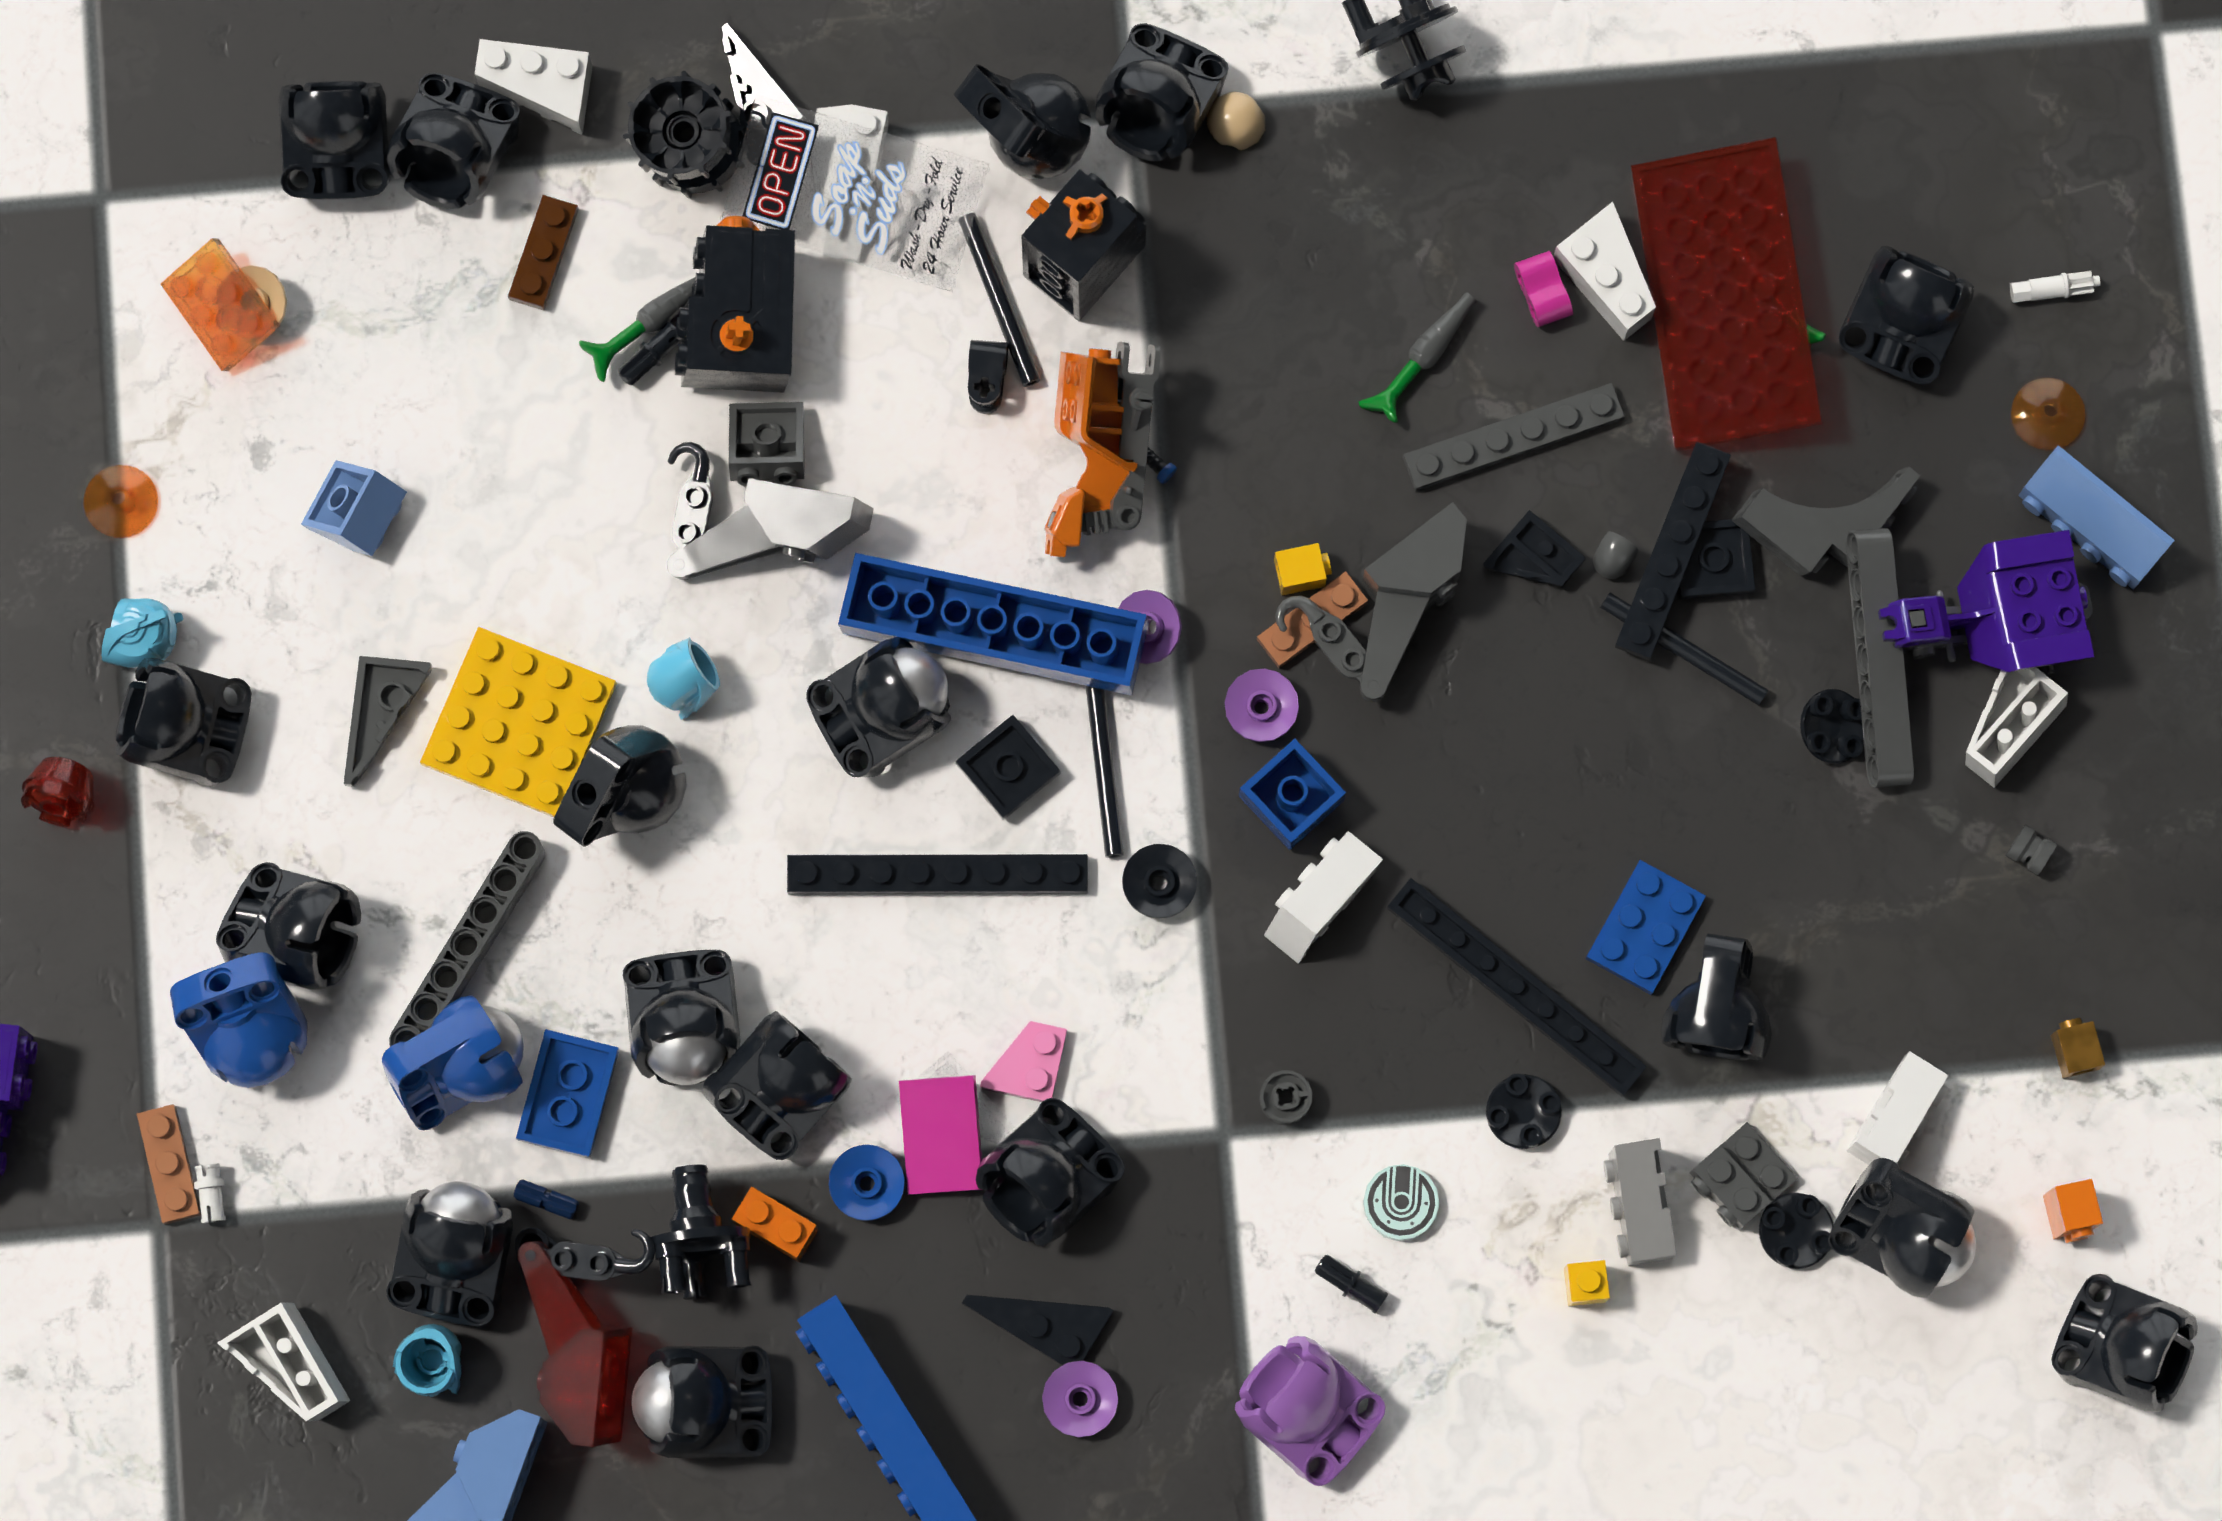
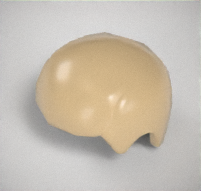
M1229 92L1217 97L1207 114V127L1214 139L1221 145H1229L1239 150H1245L1256 144L1265 131V115L1256 101L1249 95L1240 92Z

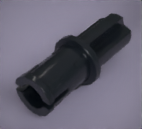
M668 322L647 343L641 342L639 344L640 349L618 368L619 376L625 383L634 385L653 366H660L662 364L661 359L682 342V340H676V327Z
M1324 1255L1316 1266L1315 1273L1343 1291V1297L1349 1295L1372 1310L1374 1314H1376L1388 1296L1387 1292H1383L1361 1277V1271L1358 1270L1355 1273L1330 1255Z

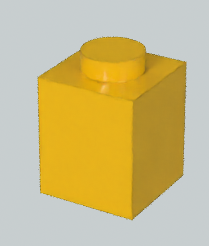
M1319 543L1275 552L1274 563L1281 595L1325 587L1326 575L1332 574L1328 553L1321 554Z
M1605 1260L1572 1263L1564 1267L1568 1306L1606 1303L1610 1296Z

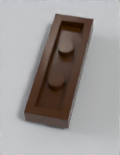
M542 195L508 294L509 300L544 311L579 210L578 205Z

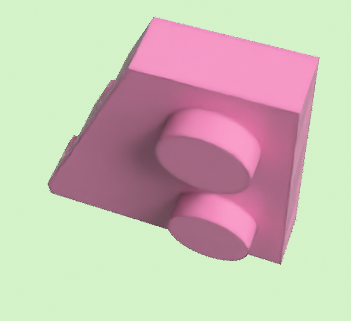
M1030 1021L983 1078L980 1089L1039 1102L1052 1098L1067 1029Z

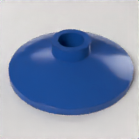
M859 1145L848 1149L837 1158L830 1171L829 1191L835 1205L844 1214L857 1220L871 1221L886 1216L898 1205L904 1192L905 1179L901 1165L889 1151L879 1146ZM864 1178L873 1179L875 1183L873 1189L870 1191L862 1190L860 1188L861 1180Z

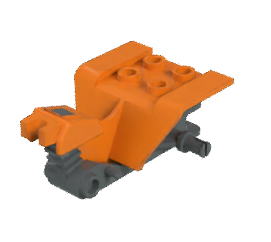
M1118 342L1116 358L1111 357V350L1089 348L1088 355L1061 352L1054 419L1055 429L1061 436L1081 447L1086 457L1087 466L1076 487H1072L1058 496L1045 525V554L1065 557L1067 546H1080L1081 532L1087 536L1091 535L1090 527L1092 533L1100 534L1099 526L1101 532L1109 533V528L1132 530L1140 523L1152 400H1154L1153 390L1154 383L1159 376L1161 354L1159 345L1149 344L1144 373L1128 372L1130 346L1127 342Z

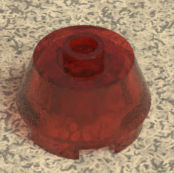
M47 757L39 763L22 783V806L27 808L31 805L34 809L41 812L39 819L49 824L69 827L72 820H78L84 824L88 814L94 810L93 774L84 765L64 757Z

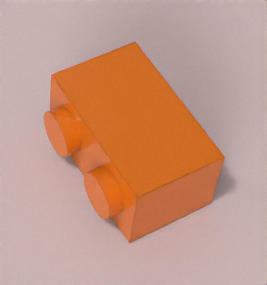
M2092 1179L2055 1186L2043 1195L2053 1240L2064 1237L2066 1244L2086 1240L2088 1236L2094 1235L2095 1228L2103 1224Z
M752 1186L732 1217L735 1225L750 1228L752 1235L797 1262H800L818 1232V1227L815 1223Z

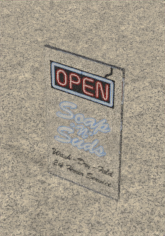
M756 95V98L753 99L752 112L724 211L720 219L722 221L728 216H743L749 218L760 231H765V229L795 230V246L953 292V289L956 287V278L985 178L990 171V163Z

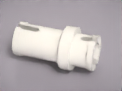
M219 1163L195 1166L197 1181L194 1182V1190L199 1191L201 1223L226 1220L221 1189L222 1186H225L224 1178H220Z

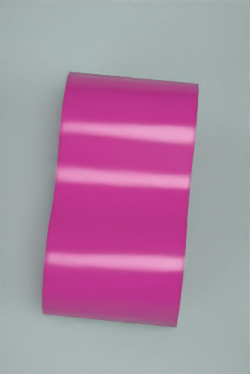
M1550 251L1514 263L1518 283L1526 298L1531 317L1537 327L1573 315L1570 298Z

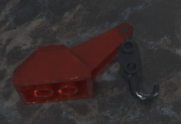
M633 1229L631 1231V1234L639 1238L644 1246V1252L639 1259H627L607 1246L569 1241L557 1243L552 1249H549L541 1241L527 1242L518 1251V1260L524 1272L550 1356L543 1362V1368L539 1371L537 1377V1388L540 1391L539 1401L568 1441L573 1445L596 1447L621 1442L632 1327L612 1324L603 1326L569 1277L603 1281L624 1274L632 1275L645 1271L654 1260L655 1247L651 1237L642 1230Z

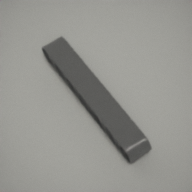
M1887 528L1854 530L1848 532L1846 553L1867 777L1869 784L1873 788L1910 785L1914 777V764L1903 648H1895L1894 642H1883V632L1895 629V622L1891 619L1879 620L1878 616L1880 609L1886 608L1891 602L1898 600L1892 535Z
M520 831L511 837L392 1030L389 1037L390 1047L399 1043L402 1037L406 1035L417 1036L431 1028L438 1014L448 1004L460 998L544 860V848L534 833ZM530 842L536 846L535 854L531 858L521 859L517 857V849L521 844ZM506 874L515 876L516 884L511 890L501 891L497 888V882L501 876ZM486 906L494 907L497 910V914L492 922L481 923L478 921L477 916L482 908ZM466 938L476 940L477 947L472 954L464 956L458 953V946L462 940ZM447 970L455 971L457 973V980L453 986L443 988L438 985L439 976ZM425 1003H435L437 1005L436 1015L430 1020L420 1019L418 1015L420 1007Z

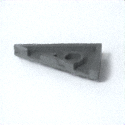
M359 656L343 783L345 786H356L431 673V662Z

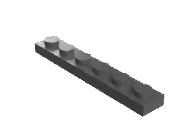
M1612 383L1405 453L1403 460L1416 492L1624 420L1625 416Z

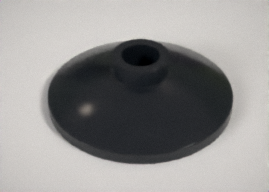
M1153 844L1138 850L1128 860L1123 871L1122 887L1129 904L1142 915L1156 919L1169 918L1182 912L1193 900L1197 889V874L1192 861L1184 852L1171 845ZM1155 878H1164L1167 882L1166 887L1162 890L1155 889L1152 885Z

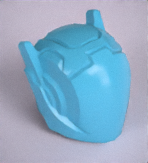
M121 599L115 608L111 627L105 630L101 654L102 661L117 666L137 668L144 658L166 660L174 648L177 637L176 624L183 621L182 614H173L165 604L154 599Z
M690 637L667 648L661 657L650 664L647 672V685L654 700L665 708L674 711L681 710L679 713L681 720L688 718L693 712H697L720 686L718 672L707 652L699 644L693 642Z
M422 1325L416 1328L412 1334L408 1335L399 1344L393 1361L394 1373L397 1374L401 1384L406 1389L416 1394L434 1397L447 1389L457 1394L460 1388L461 1343L451 1330L442 1325Z

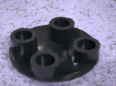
M1826 689L1816 693L1808 700L1801 714L1800 732L1805 746L1813 756L1826 763H1842L1861 754L1864 738L1860 699L1854 698L1849 693L1839 689Z
M1512 1074L1501 1081L1491 1092L1486 1106L1487 1122L1493 1134L1504 1144L1518 1149L1535 1148L1547 1142L1557 1131L1562 1117L1561 1100L1554 1088L1545 1080L1528 1074Z
M1803 1193L1785 1194L1774 1199L1763 1211L1759 1222L1760 1242L1767 1255L1776 1263L1793 1269L1807 1268L1818 1263L1830 1251L1831 1247L1828 1238L1833 1228V1221L1828 1210L1815 1196Z

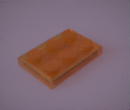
M211 238L160 284L221 371L231 370L281 326L219 238Z

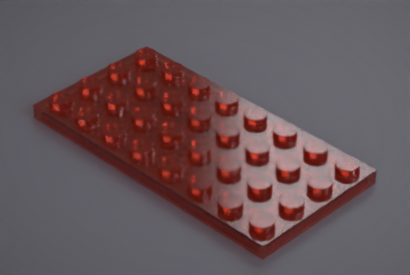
M1776 137L1631 165L1650 292L1656 306L1654 317L1676 451L1692 449L1696 441L1708 446L1823 424L1779 146Z

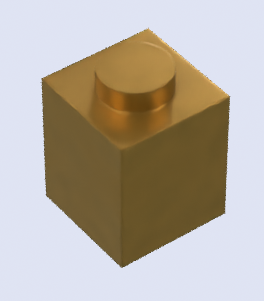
M2075 1018L2059 1023L2060 1029L2056 1030L2051 1035L2063 1079L2100 1070L2105 1066L2093 1021L2082 1023L2081 1018Z

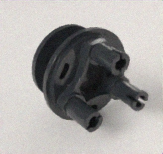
M1364 0L1343 1L1342 5L1360 44V50L1356 52L1358 58L1374 53L1398 41L1402 42L1413 67L1382 82L1380 85L1383 90L1403 82L1410 100L1417 101L1421 98L1425 88L1433 82L1447 85L1454 83L1456 78L1448 61L1465 53L1464 45L1429 59L1418 32L1457 13L1458 9L1456 6L1450 7L1448 3L1435 8L1432 0H1398L1402 8L1399 10L1400 15L1379 25L1378 22L1374 23Z

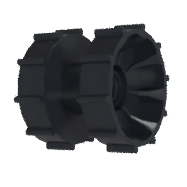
M682 71L681 76L666 77L658 81L653 77L650 78L651 84L641 92L634 103L630 101L627 104L631 111L628 119V133H625L623 138L632 145L633 150L640 158L638 165L645 172L652 170L655 173L652 179L659 186L665 183L673 189L681 191L688 199L694 193H705L713 189L722 192V185L732 177L738 167H745L741 160L744 152V137L749 136V132L740 125L739 120L732 112L734 105L728 98L720 99L721 90L714 83L708 86L700 80L692 78L686 71ZM685 128H694V136L691 140L684 143L679 142V135Z

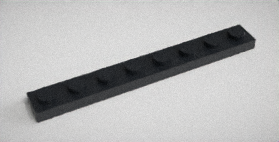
M1088 854L787 855V893L1088 894Z
M1412 878L1408 880L1387 906L1391 913L1621 1097L1625 1095L1647 1067Z

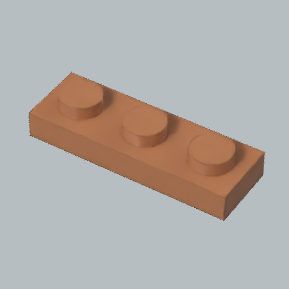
M1346 571L1309 598L1319 608L1338 617L1342 621L1368 604V599ZM1295 608L1285 615L1284 621L1287 626L1285 632L1280 631L1275 623L1257 636V641L1278 668H1281L1315 643L1308 617L1299 608Z
M171 1104L137 1113L162 1223L165 1225L200 1216L201 1211L196 1190H194V1181L176 1106Z

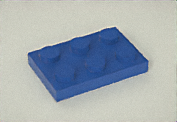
M1639 860L1585 959L1652 995L1706 895Z
M545 1029L516 1140L591 1158L620 1049L615 1046Z

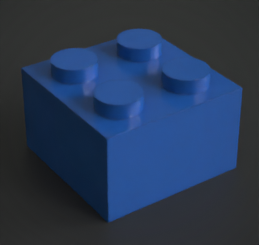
M1293 739L1241 786L1239 790V797L1289 851L1343 803L1346 792L1296 739Z

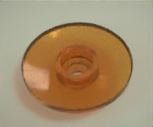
M2040 378L2027 383L2016 394L2011 407V420L2018 436L2028 445L2041 450H2054L2058 445L2061 448L2069 445L2080 434L2085 421V408L2080 395L2072 386L2059 379ZM2044 406H2054L2057 411L2056 415L2048 416L2044 412Z
M115 465L100 471L89 482L84 494V510L89 522L102 534L114 538L131 537L142 532L152 522L158 508V494L152 480L143 471L128 465ZM116 493H124L125 499L122 503L115 504L112 502V498Z

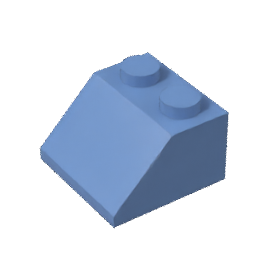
M335 460L301 525L352 551L373 556L375 550L382 544L384 534L393 517L400 511L402 500L407 491L376 470Z

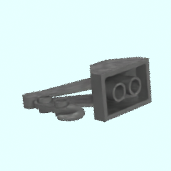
M1452 502L1364 569L1361 586L1375 602L1367 650L1362 647L1341 619L1322 610L1309 598L1300 595L1290 596L1277 607L1275 617L1280 631L1285 632L1287 630L1284 621L1286 612L1292 608L1301 609L1308 617L1315 643L1338 672L1346 678L1359 681L1360 694L1363 699L1368 702L1380 701L1386 693L1425 610L1434 603L1438 607L1442 606L1456 594L1454 589L1458 586L1457 582L1461 572L1467 523L1466 517Z

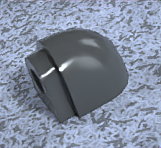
M1608 531L1593 557L1594 567L1602 577L1617 579L1628 571L1639 550L1625 537Z

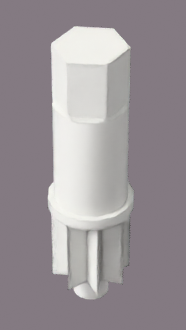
M2091 271L2069 274L2061 273L2057 276L2010 283L2011 300L2015 303L2059 297L2068 298L2069 296L2093 293L2094 287L2100 286L2099 275L2092 276Z

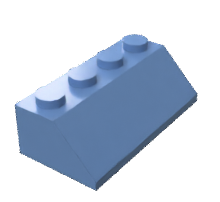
M2059 445L2018 495L2023 499L2022 504L2028 511L2036 516L2043 515L2052 523L2051 528L2054 532L2069 530L2071 539L2081 547L2080 552L2093 563H2098L2099 561L2110 570L2109 575L2116 583L2123 587L2128 585L2133 590L2175 541Z

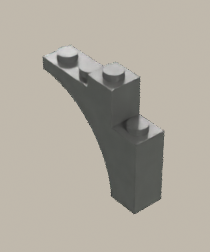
M1910 466L1898 470L1888 483L1868 498L1856 504L1838 508H1815L1794 504L1777 497L1765 488H1761L1750 495L1732 521L1799 576L1811 573V571L1817 573L1829 558L1826 551L1848 568L1846 553L1848 532L1880 528L1888 529L1896 518L1892 513L1900 503L1905 505L1917 491L1914 484L1921 475Z

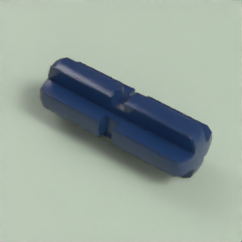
M523 1179L519 1180L514 1190L516 1200L538 1208L543 1206L548 1212L567 1219H573L579 1205L576 1199L553 1190L550 1193L547 1192L548 1189Z

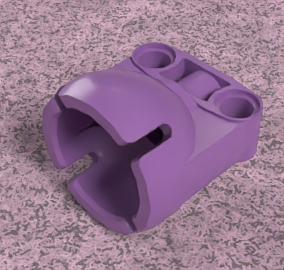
M1305 1336L1289 1338L1286 1347L1278 1345L1269 1351L1243 1382L1239 1392L1241 1400L1235 1404V1411L1244 1427L1289 1465L1298 1476L1316 1486L1328 1484L1347 1466L1379 1425L1385 1415L1386 1408L1383 1399L1379 1395L1372 1392L1315 1340ZM1368 1398L1366 1410L1358 1414L1359 1403L1363 1399ZM1319 1457L1320 1463L1318 1468L1314 1472L1309 1473V1464L1314 1458Z

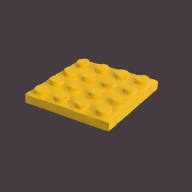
M478 627L420 763L425 767L543 814L555 817L561 801L583 761L584 755L592 744L617 683L613 679Z

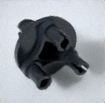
M686 1165L676 1167L673 1170L675 1212L669 1222L670 1232L651 1237L655 1247V1260H658L660 1265L661 1293L676 1294L684 1292V1300H692V1297H695V1299L708 1297L703 1264L707 1263L708 1257L716 1254L724 1255L727 1288L734 1289L751 1286L747 1252L751 1251L750 1228L722 1226V1218L712 1205L711 1187L707 1175L709 1171L706 1165Z

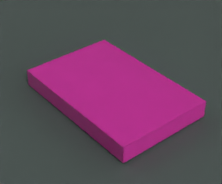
M966 1075L900 1080L899 1092L908 1194L978 1190L975 1179L977 1169L982 1161L976 1076Z

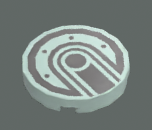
M1401 1164L1388 1166L1375 1174L1366 1187L1363 1205L1367 1220L1379 1234L1385 1238L1403 1241L1414 1239L1428 1230L1436 1219L1439 1199L1437 1188L1428 1175L1419 1168Z

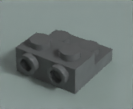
M803 402L729 404L728 464L730 481H737L740 485L747 487L748 478L774 480L776 483L783 485H792L797 479H804Z
M1748 1122L1690 1172L1694 1177L1691 1183L1699 1194L1705 1199L1711 1196L1719 1205L1716 1211L1723 1221L1730 1227L1736 1225L1740 1230L1798 1179Z

